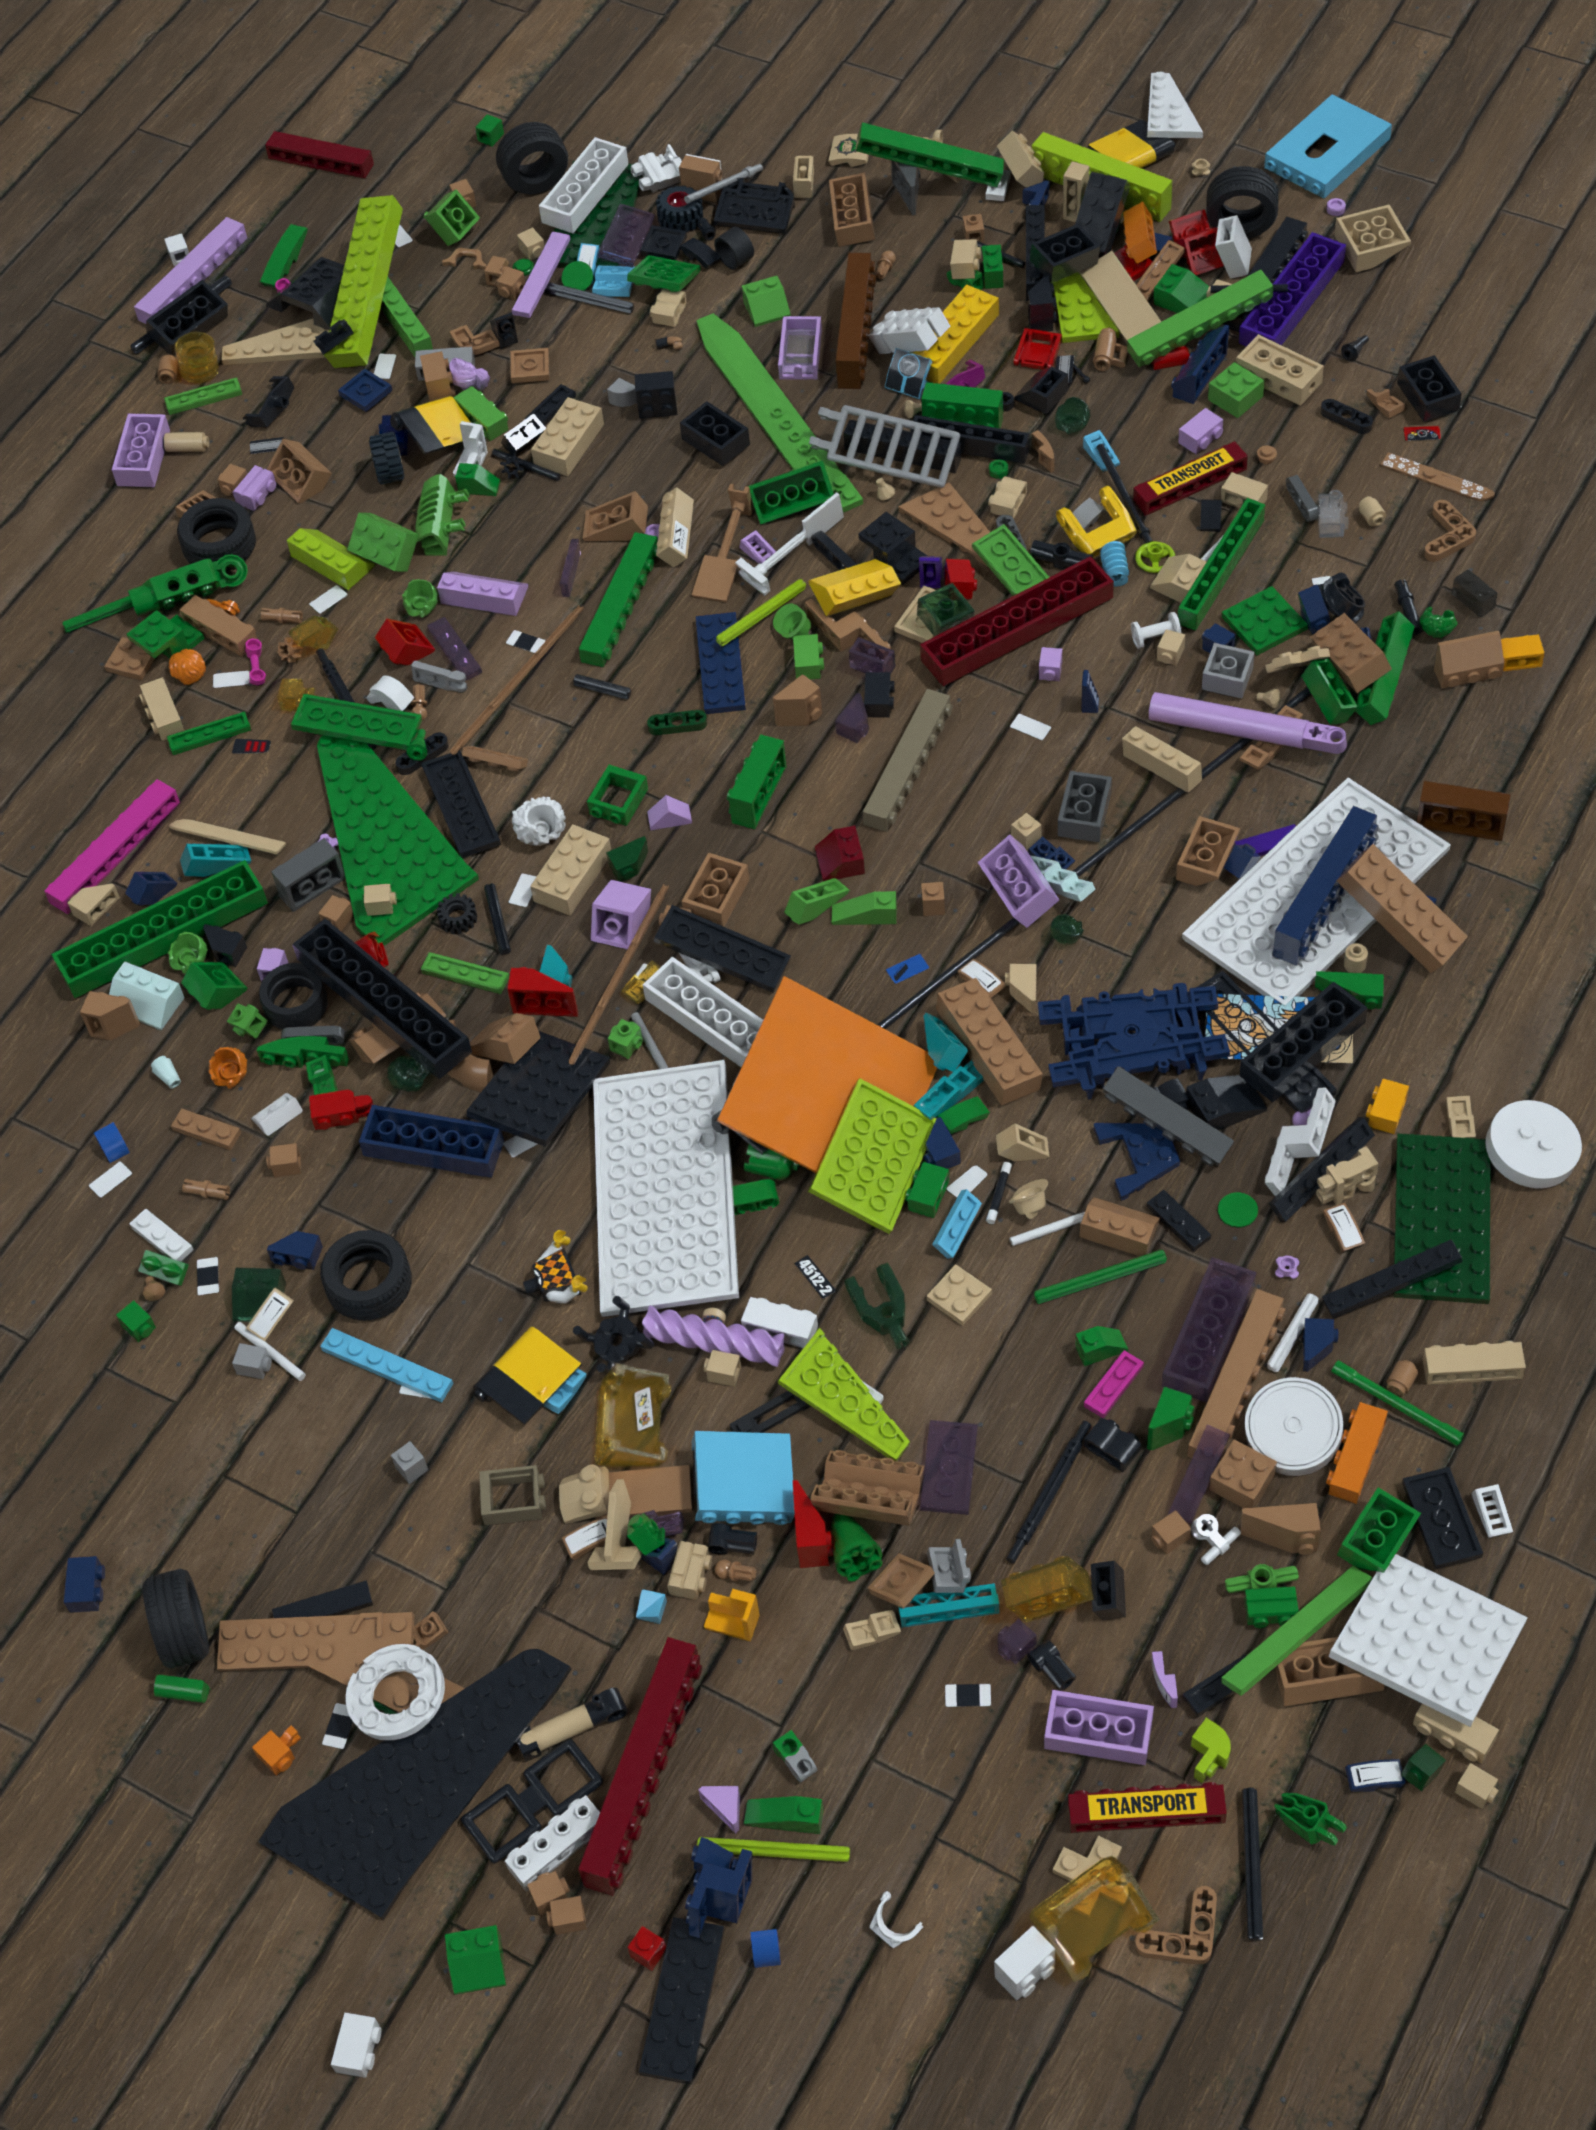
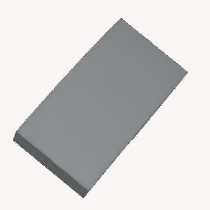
M1088 498L1073 512V515L1082 528L1086 530L1090 524L1093 525L1105 511V508L1093 499Z

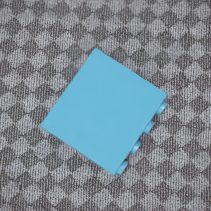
M695 1431L691 1441L692 1451L694 1450L697 1492L695 1521H703L704 1523L726 1521L730 1524L739 1522H751L752 1524L771 1522L777 1525H785L792 1522L795 1512L790 1434Z

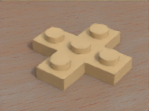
M1320 646L1308 648L1306 652L1298 651L1279 654L1278 658L1272 659V663L1265 665L1267 673L1308 666L1313 660L1330 657L1329 648L1320 649Z
M1098 1836L1088 1858L1063 1847L1053 1868V1873L1075 1883L1065 1903L1066 1908L1089 1918L1099 1896L1124 1907L1135 1885V1881L1113 1871L1114 1865L1122 1851L1121 1846Z

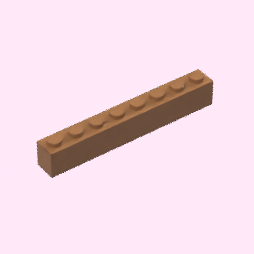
M1259 1289L1256 1290L1188 1445V1457L1215 1466L1218 1458L1222 1459L1227 1449V1446L1224 1444L1227 1439L1231 1440L1236 1426L1233 1423L1235 1419H1240L1243 1413V1400H1248L1252 1392L1253 1386H1250L1252 1379L1257 1380L1261 1370L1259 1363L1261 1360L1265 1361L1268 1355L1269 1340L1274 1341L1278 1330L1275 1326L1278 1321L1282 1322L1286 1312V1309L1283 1308L1284 1298Z

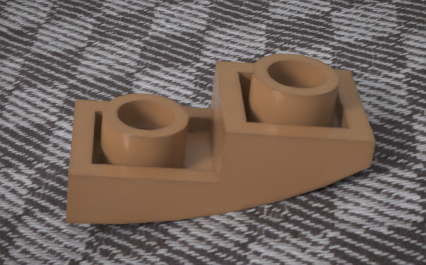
M431 1612L414 1626L413 1645L421 1650L449 1633L437 1613Z

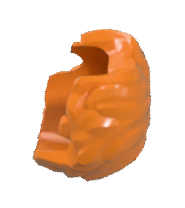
M183 649L173 654L169 660L171 676L178 679L184 685H191L199 681L206 671L205 662L201 654L192 649Z
M220 1047L214 1052V1056L209 1061V1074L216 1086H227L228 1089H232L247 1073V1059L245 1054L237 1048Z

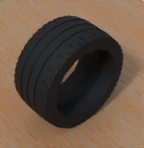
M287 963L272 969L262 980L259 990L260 1003L265 1016L276 1028L283 1030L289 1027H312L325 1014L328 1000L324 983L303 964ZM301 986L313 990L311 997L300 1006L281 1008L274 1005V1001L279 994L288 988Z

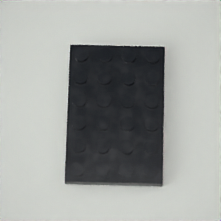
M539 1031L541 1038L515 1064L505 1062L466 1111L467 1117L546 1147L592 1088L594 1080L599 1078L609 1066L610 1057L584 1048L575 1064L571 1065L569 1064V1059L576 1044Z

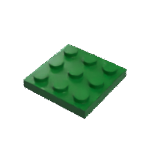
M648 255L627 274V281L634 282L635 285H649L654 289L664 288L670 292H680L700 273V265Z
M1273 586L1222 611L1221 614L1224 621L1256 656L1308 629V624Z

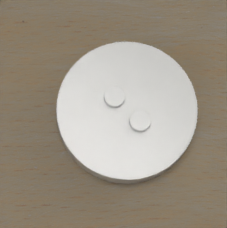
M1523 1100L1503 1107L1494 1117L1486 1135L1487 1153L1495 1168L1509 1180L1530 1188H1548L1566 1180L1575 1168L1582 1151L1580 1134L1568 1116L1559 1109L1539 1101Z
M1283 1378L1267 1384L1252 1398L1245 1416L1246 1439L1250 1448L1277 1461V1473L1289 1476L1307 1475L1326 1466L1336 1455L1343 1437V1417L1333 1395L1320 1384L1304 1378Z

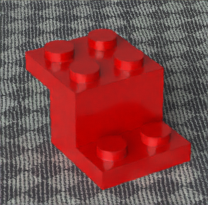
M1205 209L1168 221L1174 243L1185 248L1181 258H1186L1189 270L1192 273L1199 275L1224 266L1215 246L1218 227H1209Z

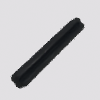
M493 883L486 884L484 890L499 952L502 955L509 954L511 948L496 886Z

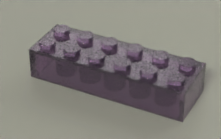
M1214 1257L1211 1258L1163 1371L1162 1387L1191 1395L1192 1398L1207 1403L1255 1288L1257 1272Z

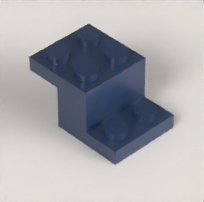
M742 1849L739 1858L734 1859L732 1869L704 1863L702 1871L696 1873L693 1887H695L694 1893L688 1895L685 1909L688 1910L686 1924H689L690 1936L700 1937L707 1916L738 1923L752 1883V1851Z

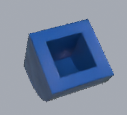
M114 1122L94 1132L98 1144L109 1163L130 1153Z
M777 1929L750 1932L755 1968L781 1965Z

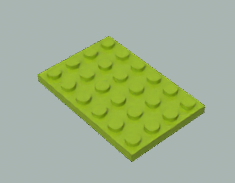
M859 1078L856 1081L808 1192L890 1234L904 1204L907 1190L912 1185L915 1171L919 1168L925 1154L926 1142L936 1118L929 1120L919 1109Z

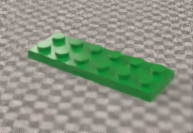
M303 694L291 722V728L297 731L407 750L416 737L422 716L416 713Z

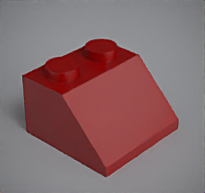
M386 618L375 636V639L380 644V648L388 654L390 661L397 665H410L414 661H418L435 651V648L416 624Z

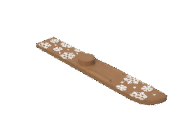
M1389 452L1380 465L1474 500H1489L1495 495V492L1486 487Z

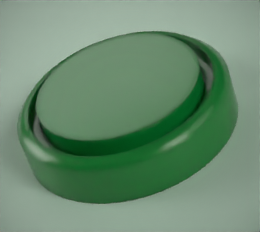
M519 259L513 264V269L524 272V276L530 275L534 268L533 262L529 259Z

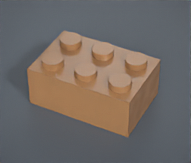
M708 853L682 900V907L691 909L693 914L724 927L749 882L748 865Z

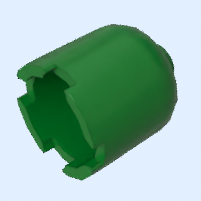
M749 1144L746 1154L750 1155L749 1163H744V1171L782 1181L787 1179L793 1170L798 1171L800 1165L770 1149L762 1155Z

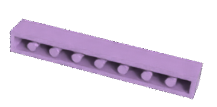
M226 217L134 306L138 321L146 324L148 318L199 281H204L247 239L244 224Z

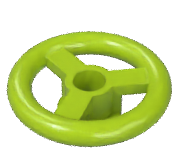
M1153 541L1145 543L1138 548L1135 560L1142 570L1150 573H1159L1163 567H1159L1161 558L1167 555L1173 557L1175 552L1169 545ZM1141 555L1149 558L1152 562V567L1143 563Z

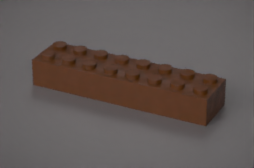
M848 253L836 355L838 389H861V383L865 381V369L863 367H867V356L865 354H868V342L866 340H870L868 336L870 328L868 327H871V315L869 313H873V302L871 300H874V288L872 287L876 286V275L872 274V272H875V261L871 260V253Z

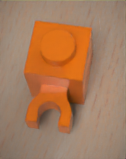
M291 1725L280 1738L270 1730L252 1748L256 1756L277 1776L280 1772L286 1771L291 1766L295 1757L290 1747L295 1745L301 1737L298 1735V1731Z

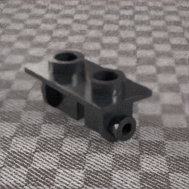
M339 319L338 322L329 327L331 332L328 333L325 330L313 340L323 355L354 334L345 319Z

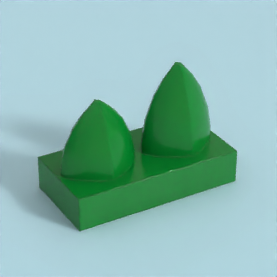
M145 1250L138 1271L182 1286L189 1264Z

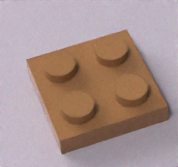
M548 348L511 351L512 383L550 380Z
M122 637L104 667L106 672L143 680L154 658L128 638Z
M898 1553L871 1583L868 1590L871 1595L904 1609L935 1572L931 1566Z

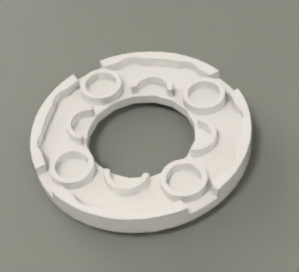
M396 1644L377 1650L363 1660L364 1664L356 1674H352L346 1690V1707L349 1716L364 1734L379 1740L405 1738L422 1729L437 1713L445 1691L443 1672L434 1657L419 1647L410 1644ZM405 1671L413 1674L418 1680L419 1690L417 1698L411 1702L410 1707L398 1714L389 1715L379 1712L373 1702L374 1690L378 1683L385 1676L394 1672Z

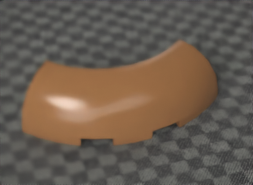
M448 1020V1021H450L454 1026H456L454 1020ZM471 1054L447 1073L451 1078L461 1082L464 1087L482 1092L493 1077L490 1061L477 1058Z

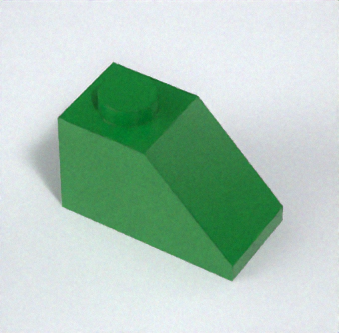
M459 463L455 476L458 491L467 489L468 493L472 495L497 496L500 486L499 478L479 464Z
M1096 1326L1076 1333L1075 1347L1084 1367L1119 1355L1124 1350L1128 1351V1347L1119 1329Z

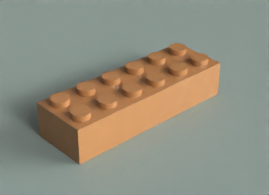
M1374 844L1361 852L1336 880L1430 973L1443 966L1468 937Z
M977 978L937 994V1012L967 1048V1056L974 1062L975 1068L979 1074H982L984 1081L1001 1106L1040 1090L1043 1073Z

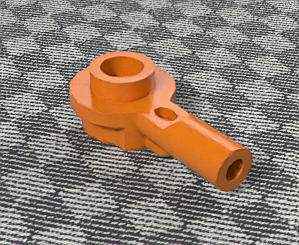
M207 598L212 605L222 608L231 616H235L240 612L238 604L232 600L222 601L221 603Z

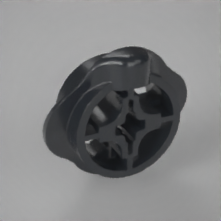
M1341 572L1331 576L1323 583L1322 597L1327 609L1336 618L1345 613L1356 624L1364 615L1365 601L1361 594L1350 585L1347 575Z

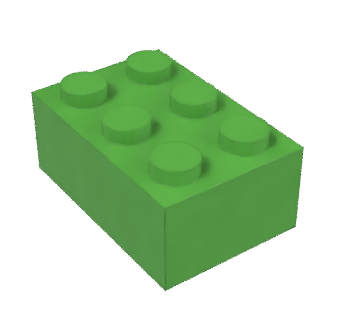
M358 513L347 550L393 571H408L419 534L373 513Z

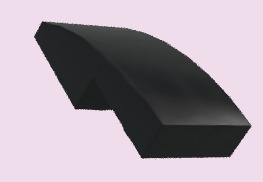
M695 238L688 240L679 247L691 261L697 259L706 270L718 263L721 258L712 248Z

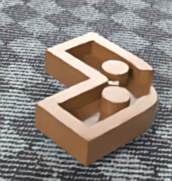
M467 325L449 331L450 337L457 348L472 347L474 355L500 346L499 340L491 329L473 336Z

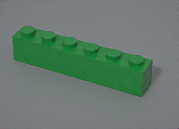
M1399 611L1383 618L1375 643L1384 652L1392 669L1361 690L1358 697V708L1355 711L1370 725L1382 722L1388 717L1409 643L1412 639L1415 626Z

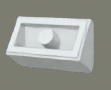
M285 1093L251 1119L269 1136L299 1115L303 1110L296 1098Z

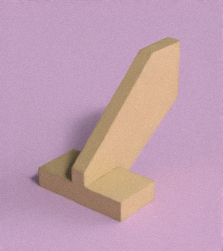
M617 1479L609 1492L605 1547H596L587 1562L590 1570L635 1569L642 1556V1552L636 1546L625 1547L631 1500L624 1479Z

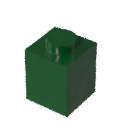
M1425 1744L1408 1760L1401 1776L1422 1792L1439 1775L1446 1759Z

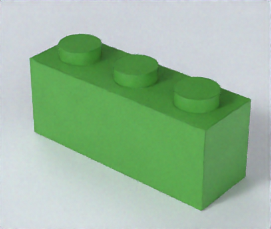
M473 386L454 397L471 423L483 426L484 436L489 441L509 430L507 415L503 411H499L492 401H488L481 391H477Z

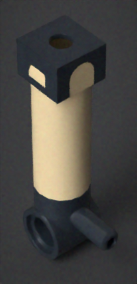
M609 1688L600 1694L593 1695L592 1701L532 1728L529 1725L517 1740L525 1762L541 1756V1751L602 1723H612L622 1719L627 1715L628 1709L619 1689Z

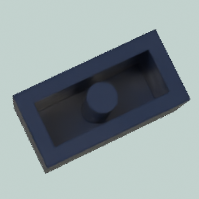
M97 1556L68 1558L64 1604L70 1613L99 1611V1602L103 1601L101 1580L105 1578V1567L101 1565Z

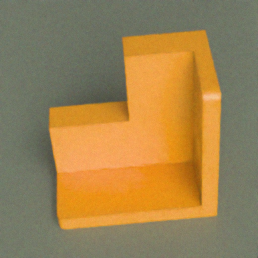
M732 1589L730 1597L711 1593L708 1599L710 1610L704 1628L751 1642L760 1616L756 1595Z

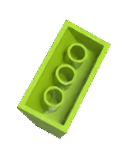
M300 528L287 539L291 557L347 590L352 588L375 566L373 562L348 551L346 546L316 529Z

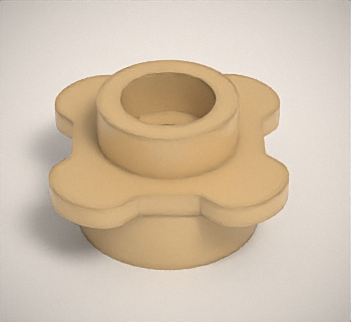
M1197 159L1192 163L1193 175L1207 176L1210 174V163L1207 160Z

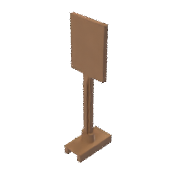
M730 484L728 488L732 515L718 557L704 555L692 597L727 603L738 566L735 564L737 560L727 559L740 515L752 516L754 510L749 487L745 486L744 491L735 490L734 484Z

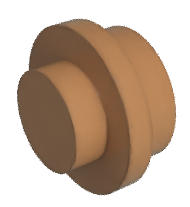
M1262 446L1257 450V457L1261 463L1270 464L1277 457V451L1272 446Z

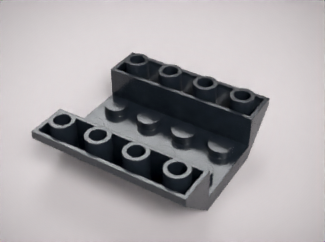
M320 257L304 268L266 303V307L282 313L291 304L313 312L314 325L330 331L329 327L331 326L345 265Z

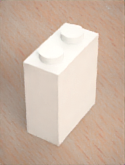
M1238 216L1219 219L1215 246L1230 279L1248 275L1252 248Z

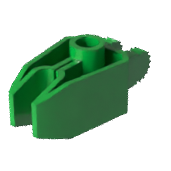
M1282 1793L1283 1803L1290 1808L1278 1804L1274 1805L1278 1816L1285 1825L1310 1844H1316L1322 1840L1334 1846L1338 1839L1334 1834L1327 1831L1330 1827L1342 1833L1347 1829V1826L1342 1821L1330 1815L1325 1802L1298 1793Z

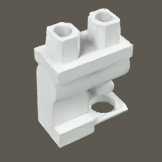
M668 144L664 156L660 154L657 157L653 152L645 156H639L638 162L631 165V173L634 177L639 175L644 177L639 179V186L642 191L651 189L652 193H654L658 189L681 182L679 166L682 161L680 157H677L671 145Z

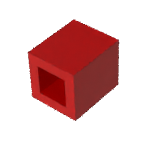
M643 1926L627 1947L630 1957L653 1971L666 1951L664 1939Z

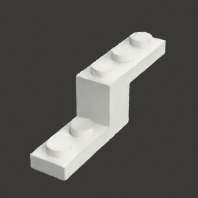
M1327 1088L1317 1089L1310 1115L1307 1118V1125L1282 1126L1280 1135L1277 1138L1274 1155L1271 1157L1269 1171L1265 1177V1184L1275 1196L1286 1187L1294 1158L1319 1157L1336 1102Z

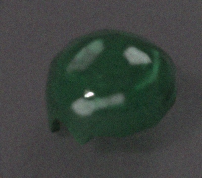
M1067 914L1056 916L1050 925V932L1053 938L1064 945L1076 943L1084 932L1082 922Z

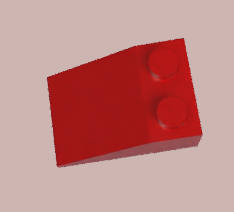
M511 968L507 990L513 1014L578 1017L573 988L532 968Z
M792 1480L796 1542L800 1568L829 1566V1557L833 1556L831 1531H826L824 1520L811 1503L798 1480Z

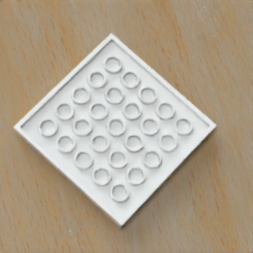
M1396 1554L1384 1573L1376 1572L1332 1647L1329 1657L1471 1727L1528 1617Z

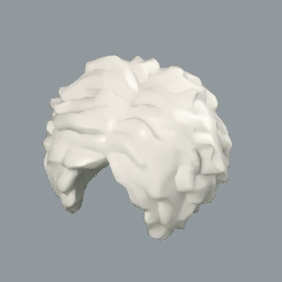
M538 797L536 800L531 798V801H525L524 805L518 807L516 811H512L513 830L521 842L529 845L543 846L548 844L549 840L559 838L565 828L564 820H566L564 811L561 805L555 800H550V797Z

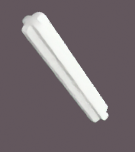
M1311 1293L1306 1295L1267 1362L1269 1370L1273 1372L1280 1370L1304 1328L1305 1318H1310L1318 1304L1317 1296Z

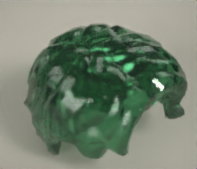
M1074 396L1067 398L1064 404L1057 409L1055 415L1056 428L1066 431V434H1073L1083 430L1091 416V410L1087 403Z
M401 1055L390 1063L387 1068V1078L394 1089L404 1090L405 1092H417L424 1083L423 1079L430 1075V1072L412 1056Z

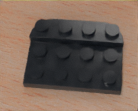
M737 178V181L722 189L714 217V225L786 234L792 209L795 208L794 194L782 182H779L778 186L746 183L744 178Z

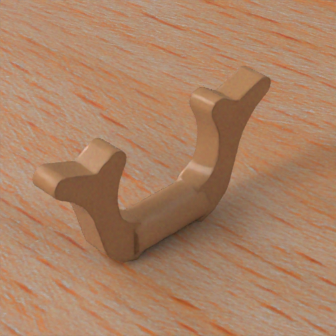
M458 248L449 258L442 260L443 266L451 265L456 267L458 257L471 256L477 258L473 263L474 269L481 268L485 270L487 267L482 261V254L478 249Z

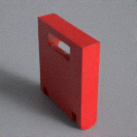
M1025 328L1014 357V366H1018L1020 362L1021 367L1044 370L1045 367H1053L1062 342V334ZM1033 339H1035V340H1041V341H1048V342H1050V345H1049V344H1043V343H1036V342H1032V341H1033Z

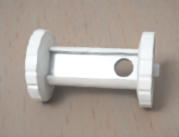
M1175 612L1168 614V621L1140 628L1138 622L1131 623L1132 638L1137 649L1144 647V640L1162 636L1166 629L1181 633L1179 619Z

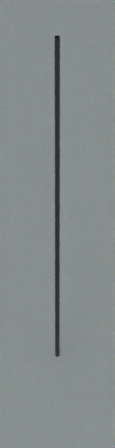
M1308 687L1273 714L1277 715L1285 705L1292 709L1311 695ZM1241 738L1201 770L1202 780L1253 739ZM1177 788L1074 869L1073 872H1076L1077 877L1081 876L1184 795L1186 791ZM1013 917L877 1025L884 1029L888 1028L954 976L964 965L978 957L1020 924V922Z

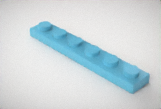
M334 1328L330 1330L320 1346L323 1352L441 1403L453 1385L452 1379Z

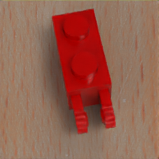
M349 1089L309 1096L311 1119L315 1130H325L330 1127L348 1126L358 1123L360 1117L369 1115L371 1106L374 1105L372 1097L368 1095L355 1096L354 1092Z

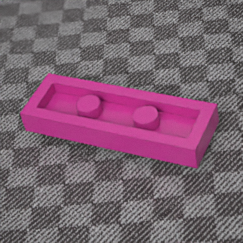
M1124 1350L1084 1401V1407L1101 1418H1105L1142 1370L1144 1362Z

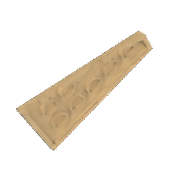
M313 319L235 342L223 346L222 363L223 365L325 358L313 340L326 329L314 325Z

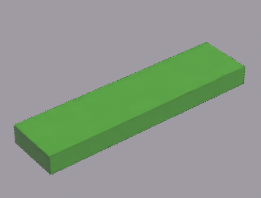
M236 377L168 396L164 400L169 415L243 394Z
M431 952L428 953L421 967L423 974L498 994L502 993L509 979L507 972Z

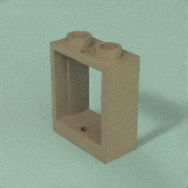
M537 1465L479 1472L481 1516L484 1525L542 1519V1510H546L545 1496L541 1495V1488H545L544 1475L543 1473L539 1474ZM533 1482L534 1506L494 1510L493 1486Z

